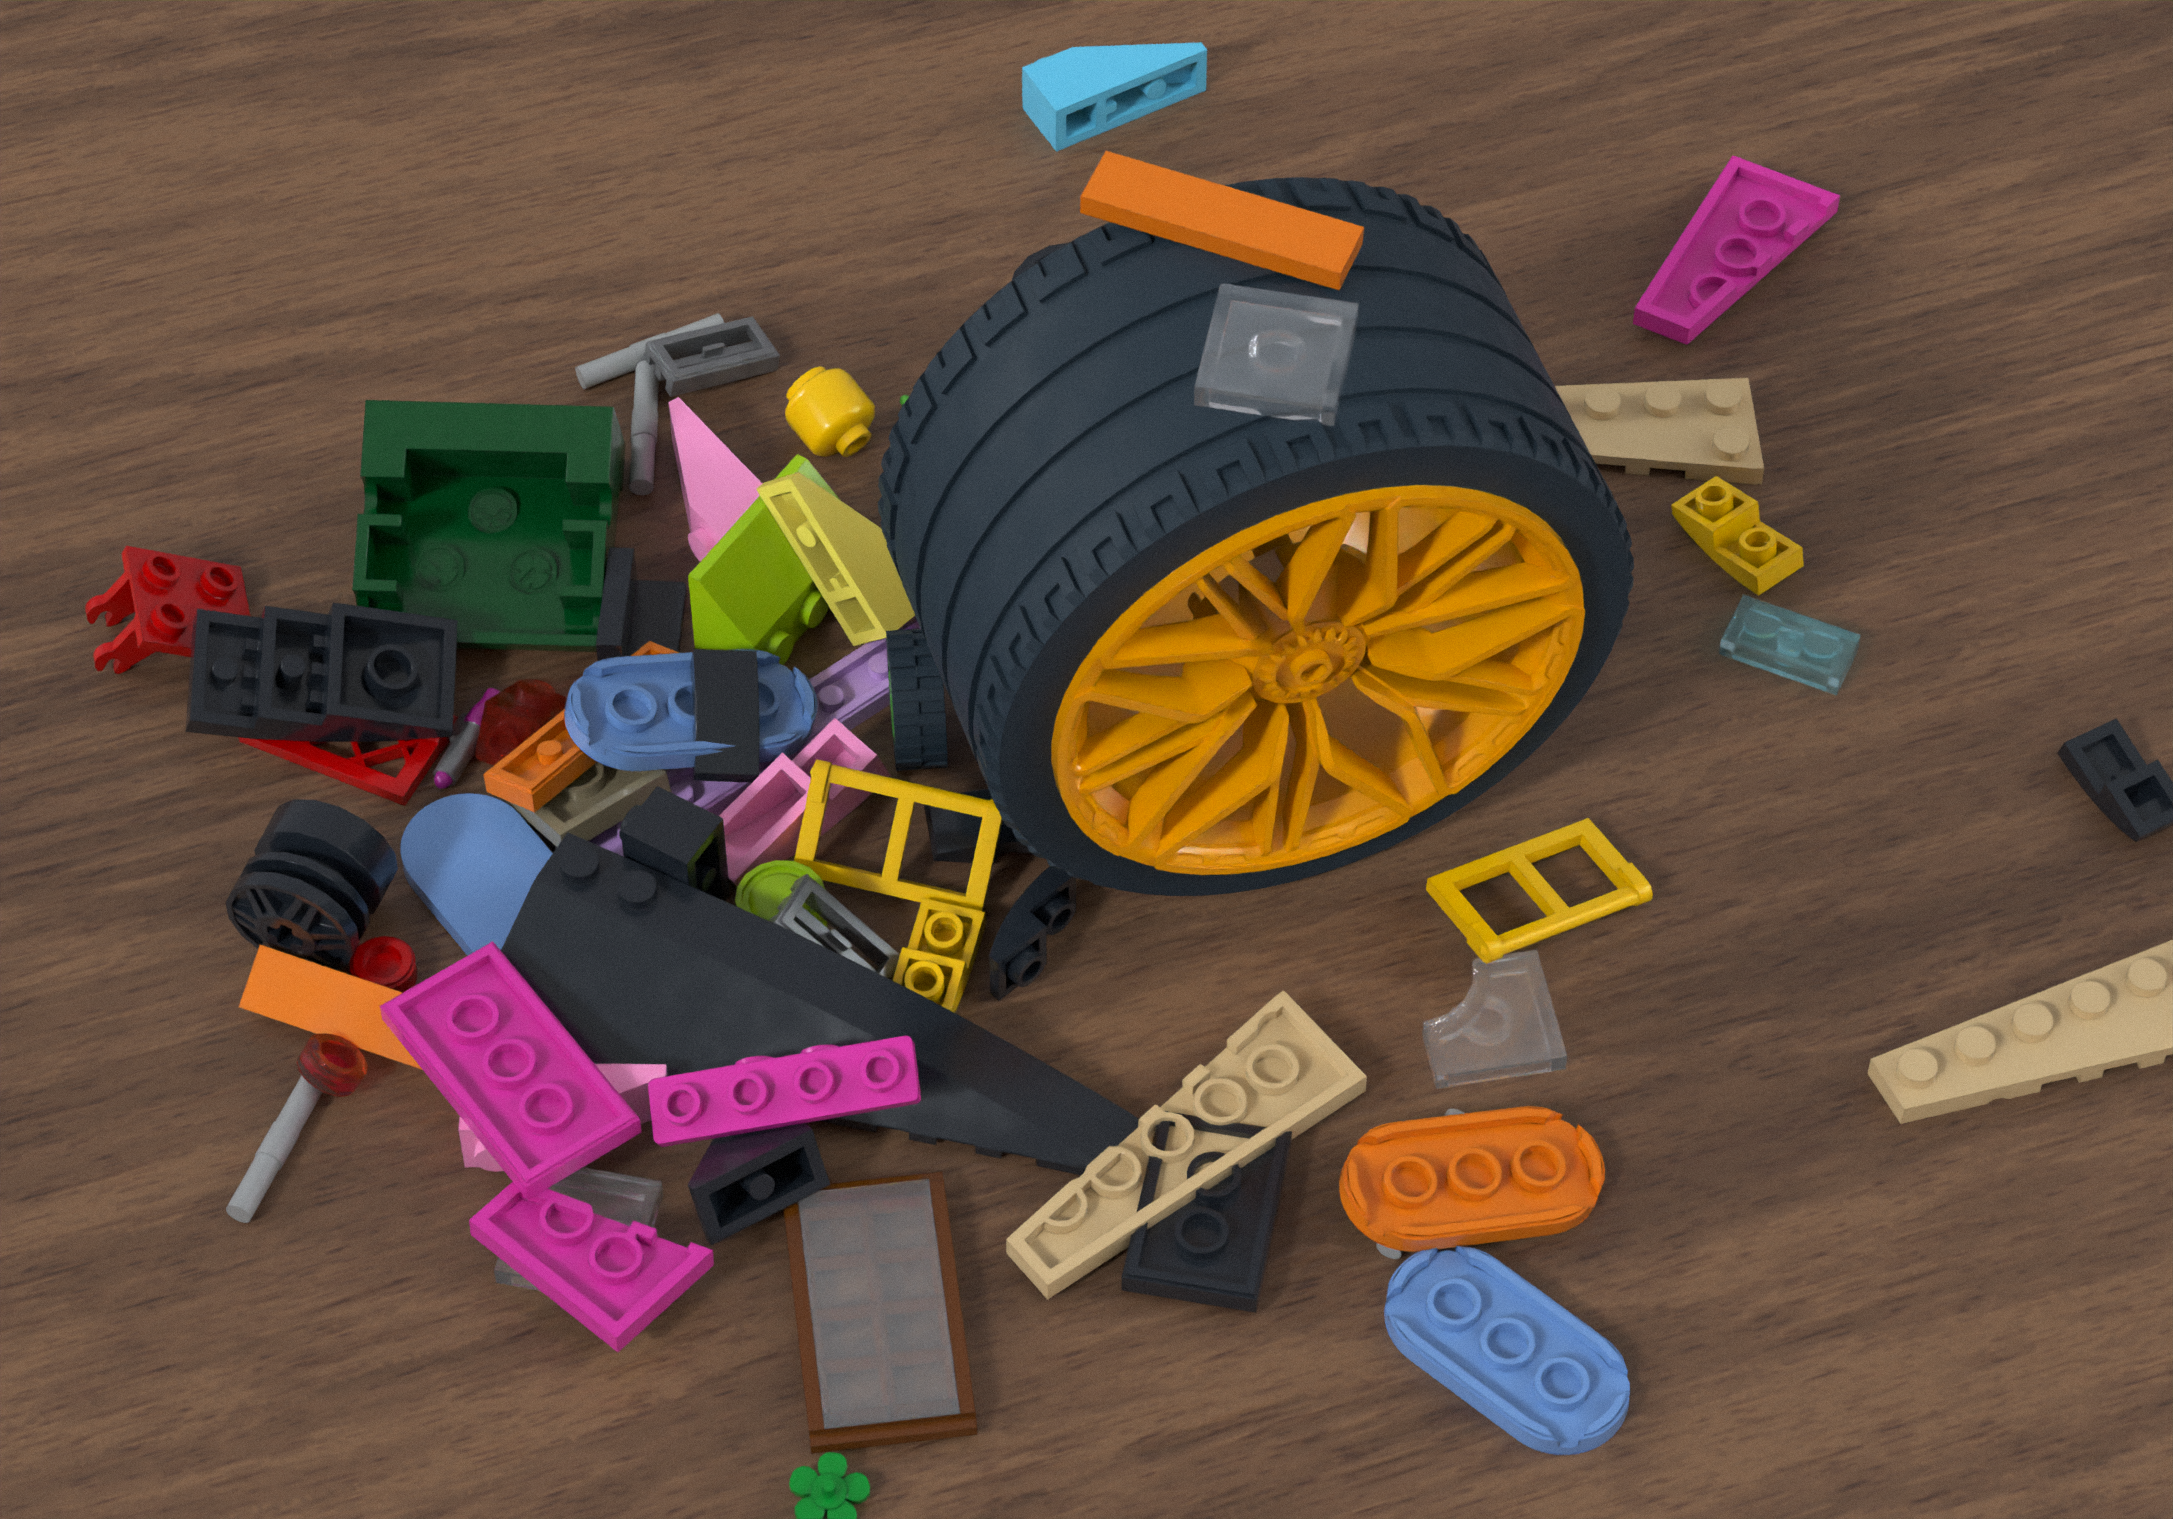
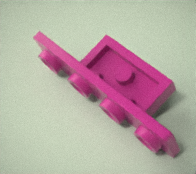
M909 1036L841 1047L837 1045H817L802 1050L800 1054L777 1058L770 1056L747 1057L738 1060L735 1065L654 1078L648 1083L653 1139L660 1147L914 1105L921 1100L915 1044Z

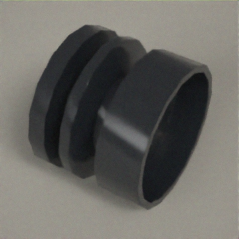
M293 799L279 805L254 850L255 856L249 858L225 902L228 917L240 935L257 949L260 945L267 946L338 970L347 966L370 923L369 915L375 913L398 870L396 855L384 836L364 819L339 806L318 800Z

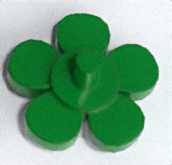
M835 1452L824 1453L818 1461V1474L810 1467L801 1466L796 1468L790 1477L789 1487L791 1492L795 1496L803 1498L795 1506L796 1519H824L825 1513H827V1519H857V1512L852 1504H861L868 1499L870 1494L869 1480L862 1473L854 1472L846 1476L847 1460L845 1457Z

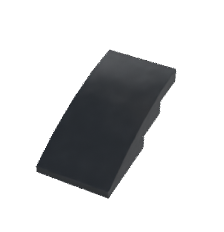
M334 602L328 614L265 606L261 618L197 609L192 629L185 732L249 739L309 742H369L450 737L453 732L458 620Z

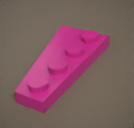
M1732 155L1635 306L1633 324L1688 345L1838 212L1840 195Z

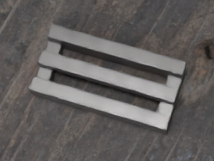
M753 316L646 342L644 359L649 365L656 364L654 373L659 381L667 380L665 390L670 397L777 371L780 358L779 353Z
M808 874L797 879L790 888L792 893L782 900L777 908L779 910L778 914L770 918L769 921L890 979L896 970L900 954ZM804 902L835 929L830 931L802 907ZM851 943L879 966L877 971L851 949Z

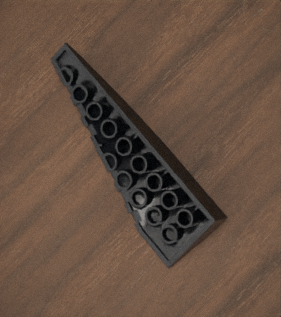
M567 832L535 878L501 949V952L594 1064H666L667 1074L672 1076L735 1065L738 1060L747 1057L770 1056L777 1058L800 1054L802 1050L817 1045H837L841 1047L909 1036L915 1044L921 1093L919 1103L819 1121L875 1133L878 1126L909 1132V1140L936 1145L938 1139L975 1146L976 1154L1002 1159L1003 1153L1035 1158L1038 1167L1082 1175L1086 1167L1106 1148L1118 1146L1138 1128V1117L1029 1053L924 996L801 935Z

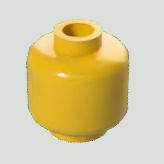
M822 366L815 367L800 376L789 388L786 394V398L789 401L785 409L786 421L815 455L828 457L840 452L843 457H849L863 448L870 440L871 433L868 428L875 417V406L845 370L840 368L826 370Z

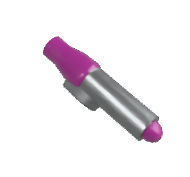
M488 688L481 700L468 713L461 714L455 721L453 732L449 737L451 744L433 771L434 783L438 788L445 789L456 784L484 737L488 736L495 723L498 710L505 700L504 695L497 689Z

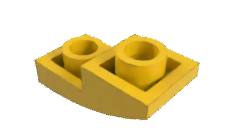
M1718 476L1713 477L1671 504L1672 515L1696 544L1729 575L1758 596L1804 566L1803 548L1761 522L1758 501Z
M922 898L908 948L902 947L892 981L955 1013L968 982L986 927L987 919L985 912Z

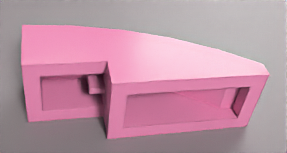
M836 718L793 760H790L782 752L719 815L724 821L728 877L736 886L739 885L746 873L758 865L775 860H787L795 855L811 780L810 771L816 759L832 762L833 765L881 776H891L877 754ZM831 783L820 836L840 822L873 792Z

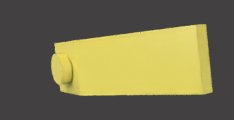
M800 472L764 482L756 489L853 646L886 638V631L900 629L915 616L887 548V542L882 529Z

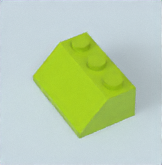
M798 454L775 478L800 472L839 499L809 460ZM761 496L754 501L688 575L695 649L761 650L780 657L779 664L784 665L793 650L795 642L809 627L814 628L819 625L829 608Z

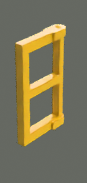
M815 760L814 766L810 771L811 780L794 858L795 862L810 867L824 881L920 903L922 898L983 911L1003 822L993 799L986 800L833 765L832 762ZM831 783L898 798L882 874L816 859ZM915 802L982 817L966 893L899 878Z
M1589 818L1429 877L1426 884V891L1467 938V944L1486 964L1501 959L1505 954L1632 905L1639 906L1647 903L1653 898L1652 888L1647 879L1632 862L1628 863ZM1580 845L1618 889L1569 908L1531 863ZM1509 872L1547 917L1496 935L1459 890Z

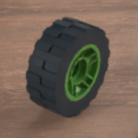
M921 629L886 631L889 696L896 771L948 767L943 680Z

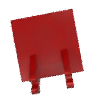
M127 545L121 553L124 566L122 576L104 594L92 597L85 605L87 621L90 624H94L99 615L107 611L105 614L107 627L118 624L123 618L135 612L134 619L113 641L101 644L93 653L97 671H103L108 661L115 659L113 662L115 674L127 671L132 665L155 652L191 657L193 620L197 609L251 616L241 566Z

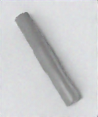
M717 313L575 367L578 381L583 389H587L632 372L639 362L645 361L646 342L723 324V318Z
M646 360L639 362L635 368L634 405L631 419L629 489L636 495L650 494L654 488L655 449L658 434L659 379L654 373L656 364L649 365Z
M304 1072L276 1121L271 1125L255 1153L253 1162L226 1207V1212L229 1216L239 1222H250L324 1089L315 1085Z

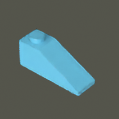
M1201 42L1071 47L1022 67V108L1057 152L1206 91L1207 49Z

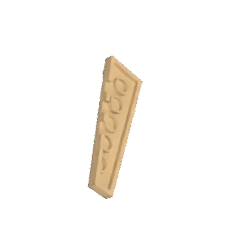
M1748 378L1555 386L1592 458L1597 464L1625 466V474L1649 476L1650 468L1685 471V479L1709 481L1713 477L1718 476L1730 483L1762 484L1764 464Z
M2173 940L1871 1058L1867 1074L1900 1124L1985 1105L1994 1099H2011L2040 1092L2042 1084L2076 1077L2080 1083L2102 1078L2106 1069L2137 1063L2139 1069L2163 1064L2165 1057L2173 1054Z
M1282 991L1227 1039V1047L1208 1065L1204 1067L1199 1064L1183 1079L1182 1088L1161 1107L1155 1104L1138 1120V1128L1118 1146L1106 1148L1086 1167L1085 1172L1080 1177L1071 1180L1006 1239V1253L1047 1299H1050L1128 1248L1131 1235L1147 1222L1149 1229L1195 1199L1196 1190L1202 1187L1209 1190L1232 1175V1167L1237 1163L1241 1169L1273 1148L1276 1144V1138L1283 1133L1292 1131V1139H1294L1366 1091L1367 1076L1285 991ZM1180 1114L1197 1116L1213 1125L1242 1123L1267 1128L1247 1139L1194 1130L1189 1120ZM1161 1121H1173L1175 1126H1170L1165 1151L1157 1149L1152 1145L1156 1125H1159ZM1206 1152L1225 1153L1224 1156L1215 1162L1201 1165L1194 1175L1187 1179L1188 1166L1195 1157ZM1149 1156L1162 1159V1166L1154 1201L1137 1212Z

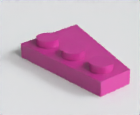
M512 1182L469 1220L471 1236L617 1352L622 1350L714 1266L713 1250L693 1242H690L688 1247L657 1237V1229L633 1221L630 1226L593 1213L592 1205L548 1188L527 1200Z

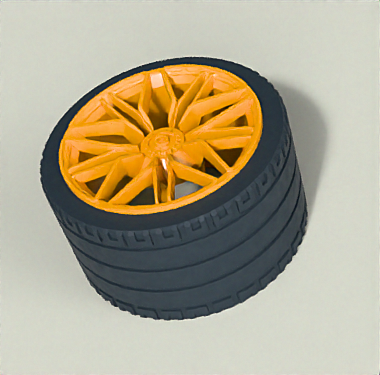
M1272 178L1224 185L1363 226V245L1340 290L1108 222L1047 255L994 294L965 321L935 355L913 386V391L909 398L903 404L898 414L899 420L892 427L888 438L890 447L883 454L881 463L883 472L879 476L878 488L882 497L878 501V512L882 519L880 522L882 533L922 633L1003 822L1007 827L1012 828L1015 838L1021 844L1027 845L1029 851L1036 857L1047 859L1051 867L1066 871L1069 876L1088 880L1095 885L1116 890L1163 896H1206L1263 889L1290 883L1354 863L1394 846L1447 818L1506 777L1537 750L1566 720L1585 696L1608 659L1614 642L1622 629V621L1627 614L1630 604L1627 597L1633 588L1634 578L1631 572L1634 568V557L1630 552L1632 541L1626 528L1627 523L1486 256L1469 234L1462 233L1455 221L1451 218L1443 217L1441 212L1433 206L1420 205L1417 198L1410 195L1396 194L1393 189L1383 186L1373 187L1366 185L1365 182L1343 181L1336 178Z

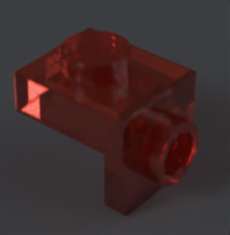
M520 679L486 700L475 751L476 758L493 766L563 711L567 697L555 693V689L546 682L534 679Z

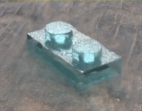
M1743 594L1721 638L1719 654L1837 695L1858 652L1861 635Z

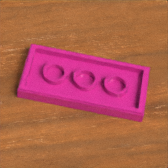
M493 941L380 1006L382 1020L527 1200L642 1132L640 1118Z

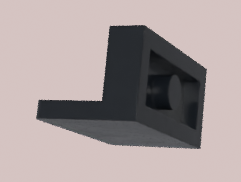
M609 547L596 639L598 661L613 657L631 656L649 641L680 653L687 597L686 584L675 581L637 580L634 548Z

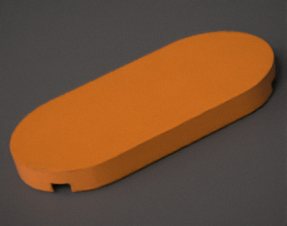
M1523 1106L1398 1121L1374 1127L1358 1140L1357 1145L1351 1149L1341 1170L1339 1193L1348 1217L1368 1238L1391 1249L1420 1252L1434 1248L1445 1249L1456 1246L1540 1237L1568 1231L1582 1223L1595 1207L1605 1180V1165L1596 1141L1579 1124L1575 1129L1570 1123L1561 1120L1563 1114L1544 1107Z

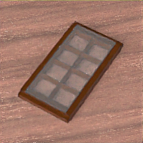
M943 1171L832 1183L784 1208L811 1454L978 1435Z

